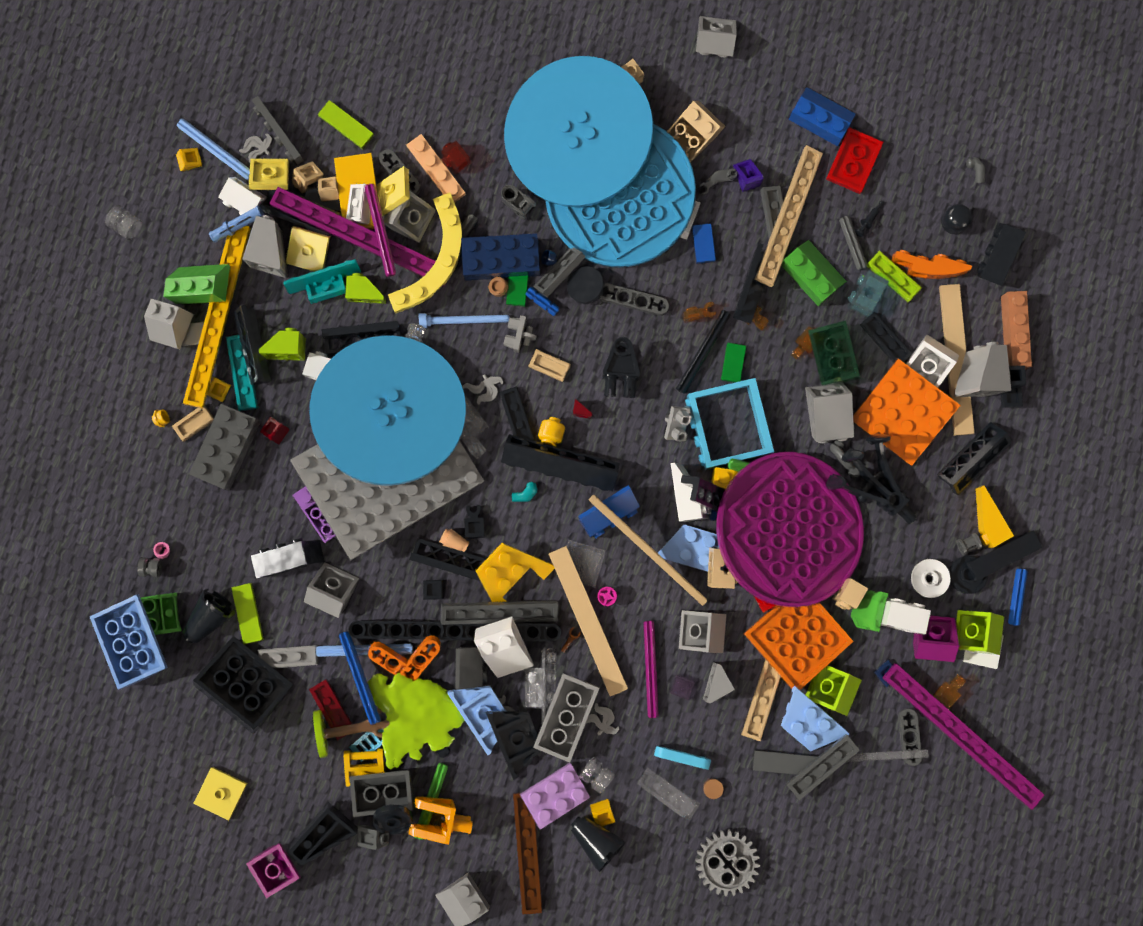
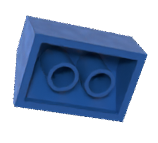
M806 88L788 120L838 146L855 113Z
M629 485L602 501L620 519L625 516L628 518L638 513L636 509L640 507ZM595 506L578 516L589 537L594 536L595 539L605 533L603 529L611 526V528L616 526Z

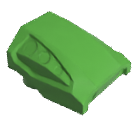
M867 590L857 609H852L851 618L857 628L880 632L888 593Z
M177 593L141 597L155 635L181 631Z

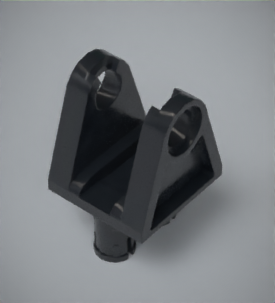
M619 337L614 342L603 369L602 379H605L604 396L609 397V389H611V397H616L617 380L624 381L623 397L628 398L630 390V398H635V385L640 377L639 367L632 342L626 337ZM625 347L627 351L620 352L618 348Z

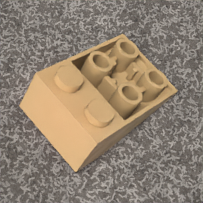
M693 101L667 132L681 145L691 163L725 128V125L700 101Z

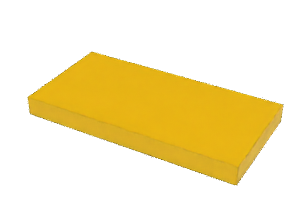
M372 153L334 158L341 214L344 218L347 216L350 186L352 184H375L377 192ZM370 215L369 224L358 225L369 230L374 229L372 216Z

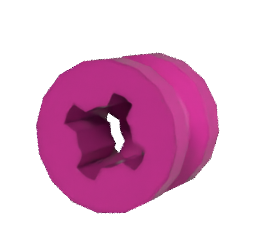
M603 587L599 590L597 598L600 604L610 606L615 603L617 594L613 588Z

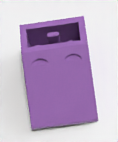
M306 486L293 494V497L323 542L326 543L334 538L335 534Z

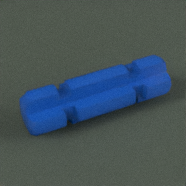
M533 287L527 290L526 296L531 300L533 299V302L544 310H548V313L552 316L558 313L559 307L554 303L552 304L548 298L541 293H537V290Z

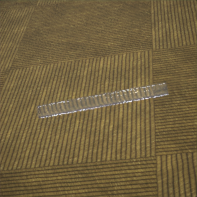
M928 749L856 753L848 762L928 758Z

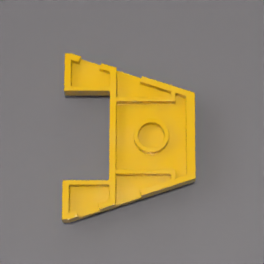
M501 543L480 565L476 573L491 602H507L503 596L530 568L543 580L555 568L549 562Z

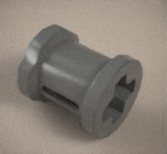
M976 533L963 540H956L957 547L963 556L967 555L969 551L982 548L981 540Z

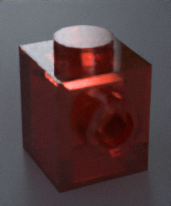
M457 141L449 142L443 147L441 151L443 158L441 160L447 168L451 167L456 174L471 164L470 157Z

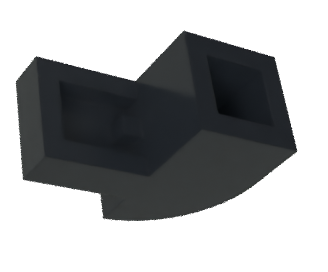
M1009 366L1011 391L1000 393L1001 408L1023 407L1022 387L1026 385L1025 366Z

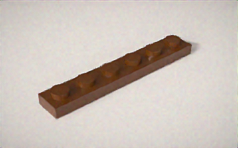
M522 792L513 793L522 915L542 913L535 820L520 796Z

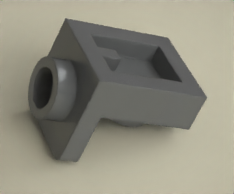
M367 825L358 826V846L378 850L388 845L389 832L381 833L375 827Z

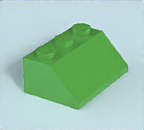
M809 240L797 247L781 264L785 271L817 306L822 304L847 282Z
M230 265L179 267L166 278L163 297L175 304L226 302Z

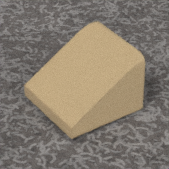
M336 177L318 179V192L322 202L339 199Z

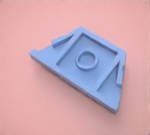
M683 525L658 554L663 559L708 572L709 547H719L717 534ZM724 565L720 568V570L723 571L724 569H727V566Z
M491 686L448 691L449 697L486 754H491L497 740L485 712L506 711Z
M796 686L792 688L791 701L787 704L786 715L783 717L781 726L809 751L839 740L845 734L849 735L845 728Z

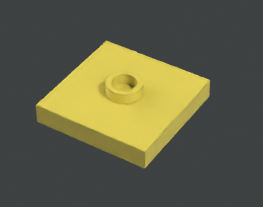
M250 159L249 190H276L277 187L288 190L289 159Z
M404 166L377 184V196L382 216L410 199L409 169Z
M293 226L286 264L314 272L324 269L330 236Z
M211 767L193 804L229 821L248 783L215 767Z

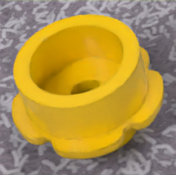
M164 409L154 411L152 416L153 423L156 426L165 427L170 422L168 413Z

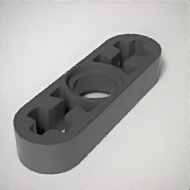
M384 150L379 155L380 163L389 175H392L403 166L406 167L391 150ZM385 156L391 157L394 163L393 167L388 161L385 162ZM409 171V183L411 185L416 184L414 186L415 190L412 191L410 189L409 191L418 195L420 184Z
M904 708L898 714L902 758L906 764L916 766L922 760L918 716L914 710ZM906 712L912 715V718L909 719V725H914V729H904V726H908L907 720L903 719V716L907 714ZM909 731L915 734V739L912 742L905 740V734ZM906 745H916V748H912L913 754L917 755L913 762L907 758L908 755H911L910 748H906Z

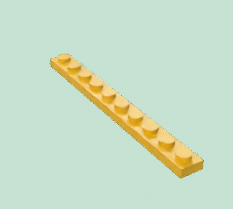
M244 226L235 231L234 235H228L220 261V265H230L226 302H209L183 401L184 405L204 409L250 233L249 226Z

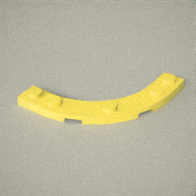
M451 193L433 199L443 230L439 256L430 271L419 281L388 294L395 313L412 308L431 298L442 285L446 284L457 266L462 249V225Z

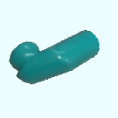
M527 483V487L523 492H513L512 502L530 501L537 493L536 483Z

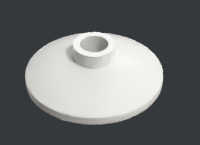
M926 559L914 567L911 574V582L917 593L927 598H935L944 594L948 589L950 573L947 567L940 561ZM927 575L932 577L931 582L926 581Z

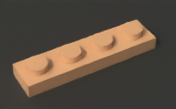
M422 134L406 145L443 195L451 193L454 203L466 195L465 191Z

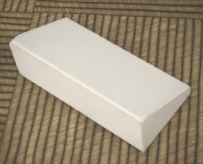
M352 184L350 186L346 219L354 223L369 224L371 212L365 191V185L367 184Z

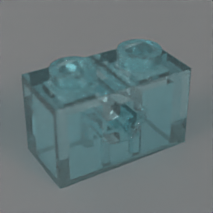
M868 271L865 275L861 274L856 283L859 285L857 290H853L848 297V301H850L848 308L868 318L872 314L889 281L871 271ZM865 290L869 291L867 297L864 295Z

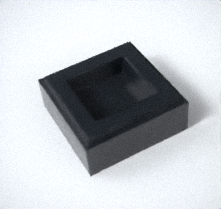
M423 580V600L443 599V580Z

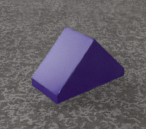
M751 159L733 165V168L736 169L735 172L737 171L738 173L737 179L742 192L761 185L764 179L763 174Z

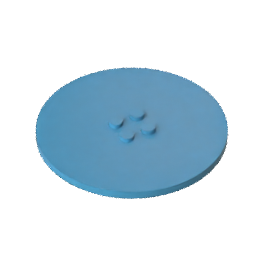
M575 56L555 61L534 73L516 93L508 110L504 129L507 157L520 181L531 192L548 202L568 207H584L603 202L624 190L637 177L648 158L653 141V116L650 104L635 78L613 62L591 56Z
M653 124V141L648 158L637 177L624 190L608 200L584 207L561 206L546 201L550 221L556 233L568 248L578 249L585 255L584 259L592 263L608 267H631L646 263L671 248L687 228L694 210L696 197L693 168L681 145L668 132Z
M376 336L355 342L330 359L314 384L309 414L316 442L323 454L336 468L346 475L365 483L393 486L421 479L432 473L449 458L463 432L466 403L463 388L457 374L447 360L434 349L406 337Z

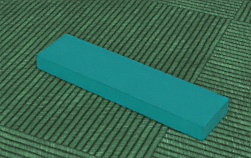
M239 335L228 336L226 341L238 411L257 409L255 385L250 384Z

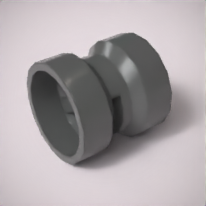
M141 557L137 567L138 576L146 577L151 575L152 577L159 578L162 574V559L154 558L149 560L146 557Z

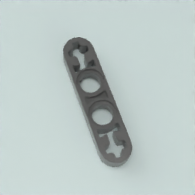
M605 283V288H608L609 293L614 294V290H617L615 300L612 299L613 295L607 294L606 297H603L602 294L599 298L603 302L657 316L665 315L669 309V303L665 298ZM622 292L627 293L629 300L621 302L618 298L619 294ZM640 297L646 298L647 305L644 307L638 306L637 299ZM651 299L654 300L653 304L658 305L659 302H662L665 309L663 308L661 311H658V307L652 306V309H648L650 306Z

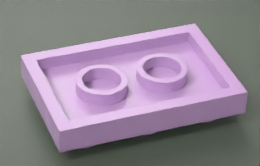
M571 763L563 766L520 794L539 829L544 828L590 798Z

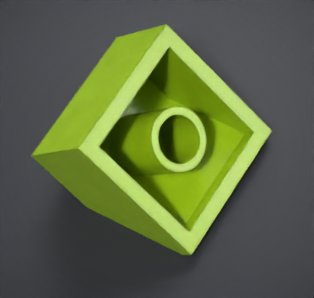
M285 328V331H278L259 349V353L267 360L305 361L306 338L296 328Z
M957 610L958 650L1000 655L1004 616L990 612Z
M827 665L811 680L806 696L817 704L848 716L862 680Z

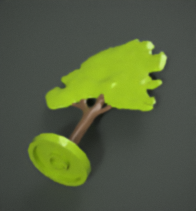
M380 673L373 675L367 682L375 705L378 707V714L384 712L387 716L386 720L371 725L367 719L361 723L325 729L322 711H313L315 738L320 758L328 756V738L372 732L375 736L382 738L386 765L389 769L398 768L403 763L401 759L408 752L410 758L420 760L422 757L420 749L427 742L432 751L449 747L453 740H455V737H451L448 732L453 728H459L465 720L449 697L446 689H443L440 685L433 683L429 679L422 680L418 678L413 681L412 678H407L400 673L394 676L390 685L386 684L388 677ZM379 729H383L384 732L381 733V732H378V730H379Z

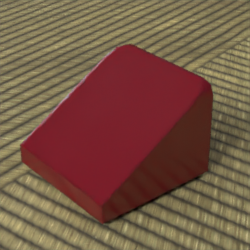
M575 399L573 416L590 419L592 413Z
M270 416L260 433L273 442L280 444L288 433L289 428Z

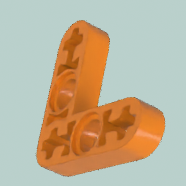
M427 636L409 659H406L381 642H374L370 645L368 656L372 661L392 674L400 673L415 681L440 651L441 641L436 636ZM432 643H434V644H435V647L432 646V647L430 648V650H429V653H428V652H427L428 645H431ZM378 649L381 651L377 654L374 653V651H377ZM423 656L425 657L426 661L423 663H419L416 661L415 657ZM396 659L399 664L392 666L388 660ZM413 666L415 667L413 670V674H406V672H409Z

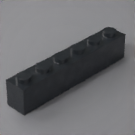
M511 434L508 435L505 442L501 463L511 467L516 466L527 471H536L546 476H555L565 481H574L584 486H593L603 491L609 490L612 492L620 466L619 462Z

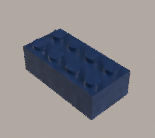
M537 233L461 238L463 276L465 281L493 279L495 277L540 276Z

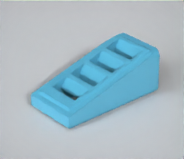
M379 729L378 732H381V733H382V732H384V730H383V729ZM366 732L349 748L352 752H360L356 747L359 744L364 751H375L382 745V740L375 736L374 733ZM369 735L377 742L376 745L368 738ZM364 739L370 745V750L362 742Z

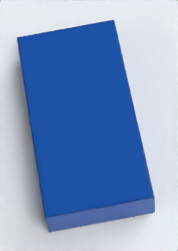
M711 224L693 225L692 233L696 264L715 262Z

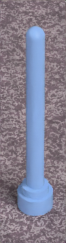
M419 313V328L424 329L427 326H431V324L509 322L510 316L431 317L427 313Z

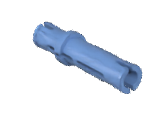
M257 205L235 219L223 222L222 226L209 232L210 238L216 243L228 235H234L235 231L254 222L256 216L262 217L264 215L262 209Z

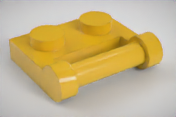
M383 748L377 749V751H344L346 787L350 786V776L385 772ZM377 759L378 763L351 765V760Z

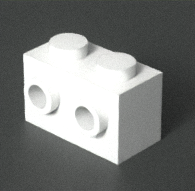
M236 177L228 178L219 195L224 205L239 210L240 215L255 208L257 205L260 206L267 199L265 195L257 190H249V185Z

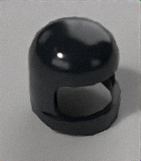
M963 204L953 205L944 212L941 218L942 227L950 234H960L969 227L972 221V214L969 208Z

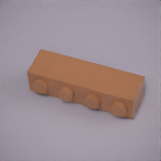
M1027 291L1007 292L1001 296L1003 338L1004 345H1007L1009 366H1025L1026 370L1032 367Z

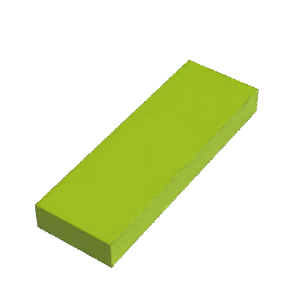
M330 100L318 113L321 119L362 150L374 136L370 130Z
M880 250L867 264L869 269L908 303L922 289L920 285Z
M252 583L231 587L243 644L264 640Z

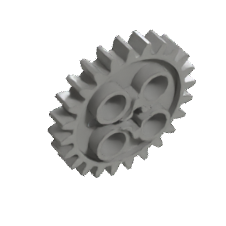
M728 829L727 834L724 835L723 831L720 830V836L713 832L712 840L706 837L708 843H700L703 851L697 850L701 857L695 858V861L701 865L696 866V870L702 871L698 876L699 878H705L703 880L704 885L710 883V891L716 888L718 895L721 890H723L725 896H727L728 891H731L733 896H735V890L737 889L740 893H743L742 887L745 886L749 889L750 887L747 882L754 883L755 880L752 878V875H758L754 868L760 867L759 863L755 862V860L759 859V856L753 854L757 849L755 847L749 848L752 845V841L745 842V835L739 838L738 831L732 835L731 830ZM727 844L733 845V850L730 853L723 851L724 846ZM716 849H719L736 871H738L740 874L738 877L728 865H725L723 859L716 853ZM712 857H717L719 860L715 866H710L708 863ZM740 859L746 860V865L743 868L736 866ZM724 873H731L730 880H722V875Z

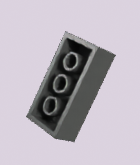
M220 404L189 475L230 491L261 421Z

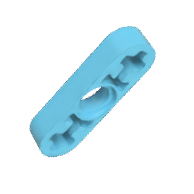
M656 746L654 756L708 770L711 764V759L662 746Z

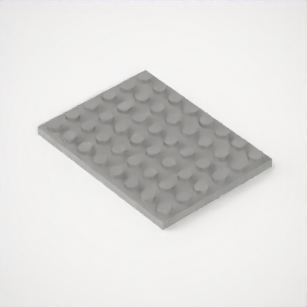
M460 441L449 458L432 473L416 481L393 486L369 484L346 475L327 459L318 444L290 460L350 561L484 482Z

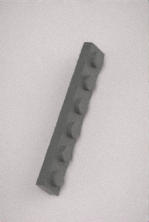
M557 601L441 603L442 625L494 623L509 617H513L515 623L555 622L558 616Z

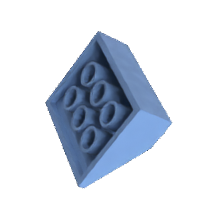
M139 594L90 616L117 689L134 685L168 668Z

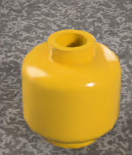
M550 417L541 422L538 433L541 443L556 446V444L562 442L565 426L560 423V419Z

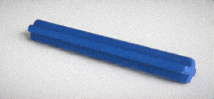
M348 631L339 634V638L368 721L371 725L379 723L381 719L352 637Z

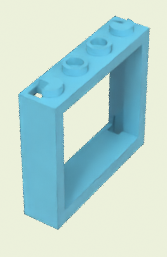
M756 378L687 395L685 403L686 406L691 408L692 415L690 426L696 431L697 436H694L696 448H700L701 455H698L701 466H704L705 470L727 465L732 458L744 461L774 453ZM747 387L762 449L711 461L696 399Z

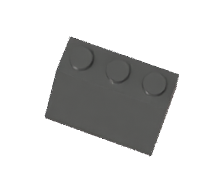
M409 770L350 776L353 817L374 815L377 809L390 804L401 805L411 811L415 808L414 789Z

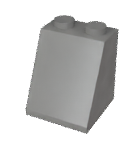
M267 215L262 217L256 216L243 260L252 269L287 278L288 271L282 230L274 221V218Z
M989 342L986 343V346H975L974 350L966 352L955 390V397H987L1011 391L1007 345Z
M843 383L805 387L813 439L818 443H828L829 440L846 441L848 438H853L854 425L851 391Z

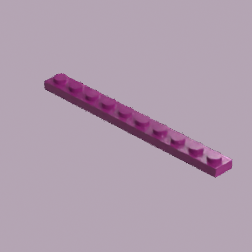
M277 187L270 202L271 206L381 257L375 232ZM388 239L394 264L422 277L435 264L436 261Z
M894 663L882 677L1029 809L1033 810L1044 797V794L899 665Z

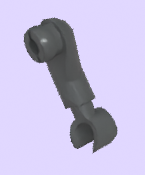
M732 168L714 172L707 179L706 183H702L697 187L705 188V192L701 195H706L709 192V188L715 186L718 182L733 181L738 174L737 171L735 172L736 169Z
M836 439L830 445V450L842 465L849 470L848 475L851 478L859 477V470L854 467L852 461L845 463L841 460L844 454L841 449L844 447V444Z

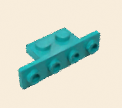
M354 259L338 265L328 266L322 270L309 272L299 277L290 278L283 283L289 294L306 290L308 299L313 304L346 294L343 278L351 276L353 273H360L361 270L357 260Z

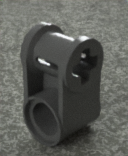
M506 185L501 190L502 202L523 220L527 218L528 212L537 206L529 196L523 194L513 185ZM507 192H512L515 196L512 199H507L504 195Z

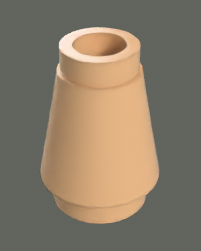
M447 528L439 541L445 547L465 552L469 545V541L453 529L449 530Z

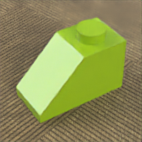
M353 273L352 276H347L345 298L348 302L386 304L384 296L366 276L360 273Z

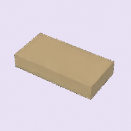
M536 349L528 367L563 382L571 364Z
M204 405V409H195L172 425L180 439L185 442L211 424L214 417Z

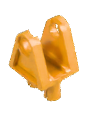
M415 798L416 808L444 814L445 821L441 823V826L411 824L408 832L411 836L449 845L450 836L453 831L471 834L473 824L470 821L471 817L455 814L456 807L452 799Z

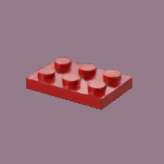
M849 127L826 180L861 194L883 142Z

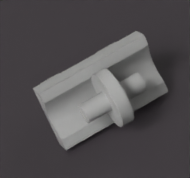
M520 315V318H509L508 329L517 330L516 337L506 335L504 340V346L513 349L517 353L520 352L522 338L525 339L523 345L529 346L530 340H536L537 337L532 334L533 327L527 326V331L524 332L527 321L525 316Z
M671 406L670 415L665 417L667 428L664 438L666 440L686 441V426L691 422L692 418L689 415L690 407Z

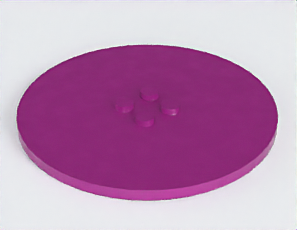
M797 452L769 454L754 460L742 468L733 477L723 493L716 522L717 540L722 558L735 580L750 594L762 601L783 607H802L819 603L839 591L845 580L850 579L858 565L864 541V524L856 496L842 488L835 490L827 489L826 482L828 477L833 474L841 475L822 460Z

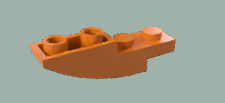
M900 250L896 251L891 259L895 264L908 267L907 275L925 279L957 277L966 274L972 268L966 261L951 260L943 254L935 255L929 261L925 256L916 257L910 255L908 251Z

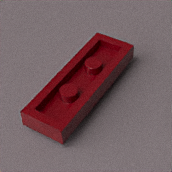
M327 679L309 689L330 728L352 724ZM345 736L336 737V739L338 741L339 739Z

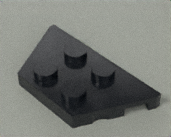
M487 711L485 713L511 776L515 780L518 778L519 772L525 766L527 767L531 763L532 758L540 752V750L533 748L538 735L528 712Z

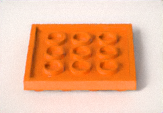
M897 359L854 413L853 422L870 435L877 432L890 435V441L883 443V445L912 466L961 405L903 361Z
M820 602L802 607L776 606L770 609L744 633L747 639L791 689L796 686L799 690L853 642Z

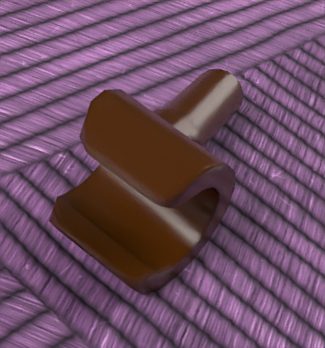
M574 627L569 630V637L561 649L563 653L566 652L573 640L578 639L581 631L578 633V636L574 637L571 634Z

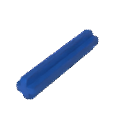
M1016 569L1008 620L1010 625H1020L1028 573L1025 569Z

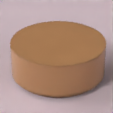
M495 277L490 281L488 288L491 294L501 297L507 293L508 283L501 277Z
M711 778L704 783L703 791L708 798L717 799L723 793V785L719 780Z

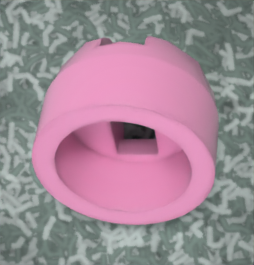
M159 542L154 546L153 551L156 557L164 559L168 557L170 548L167 543ZM163 548H166L164 553L160 555Z

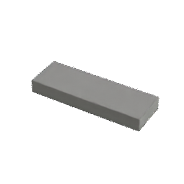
M317 645L258 650V656L272 668L318 665Z

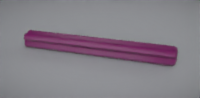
M375 184L365 185V191L386 276H393L396 274Z
M645 621L644 644L647 710L649 718H657L658 694L654 621Z

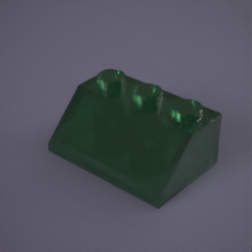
M846 320L808 330L822 386L861 379Z

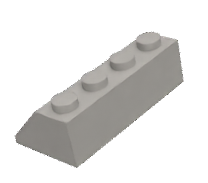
M563 673L533 748L570 763L599 687Z

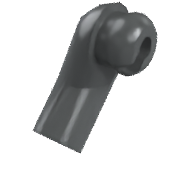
M977 157L967 159V168L975 170V183L985 182V165Z

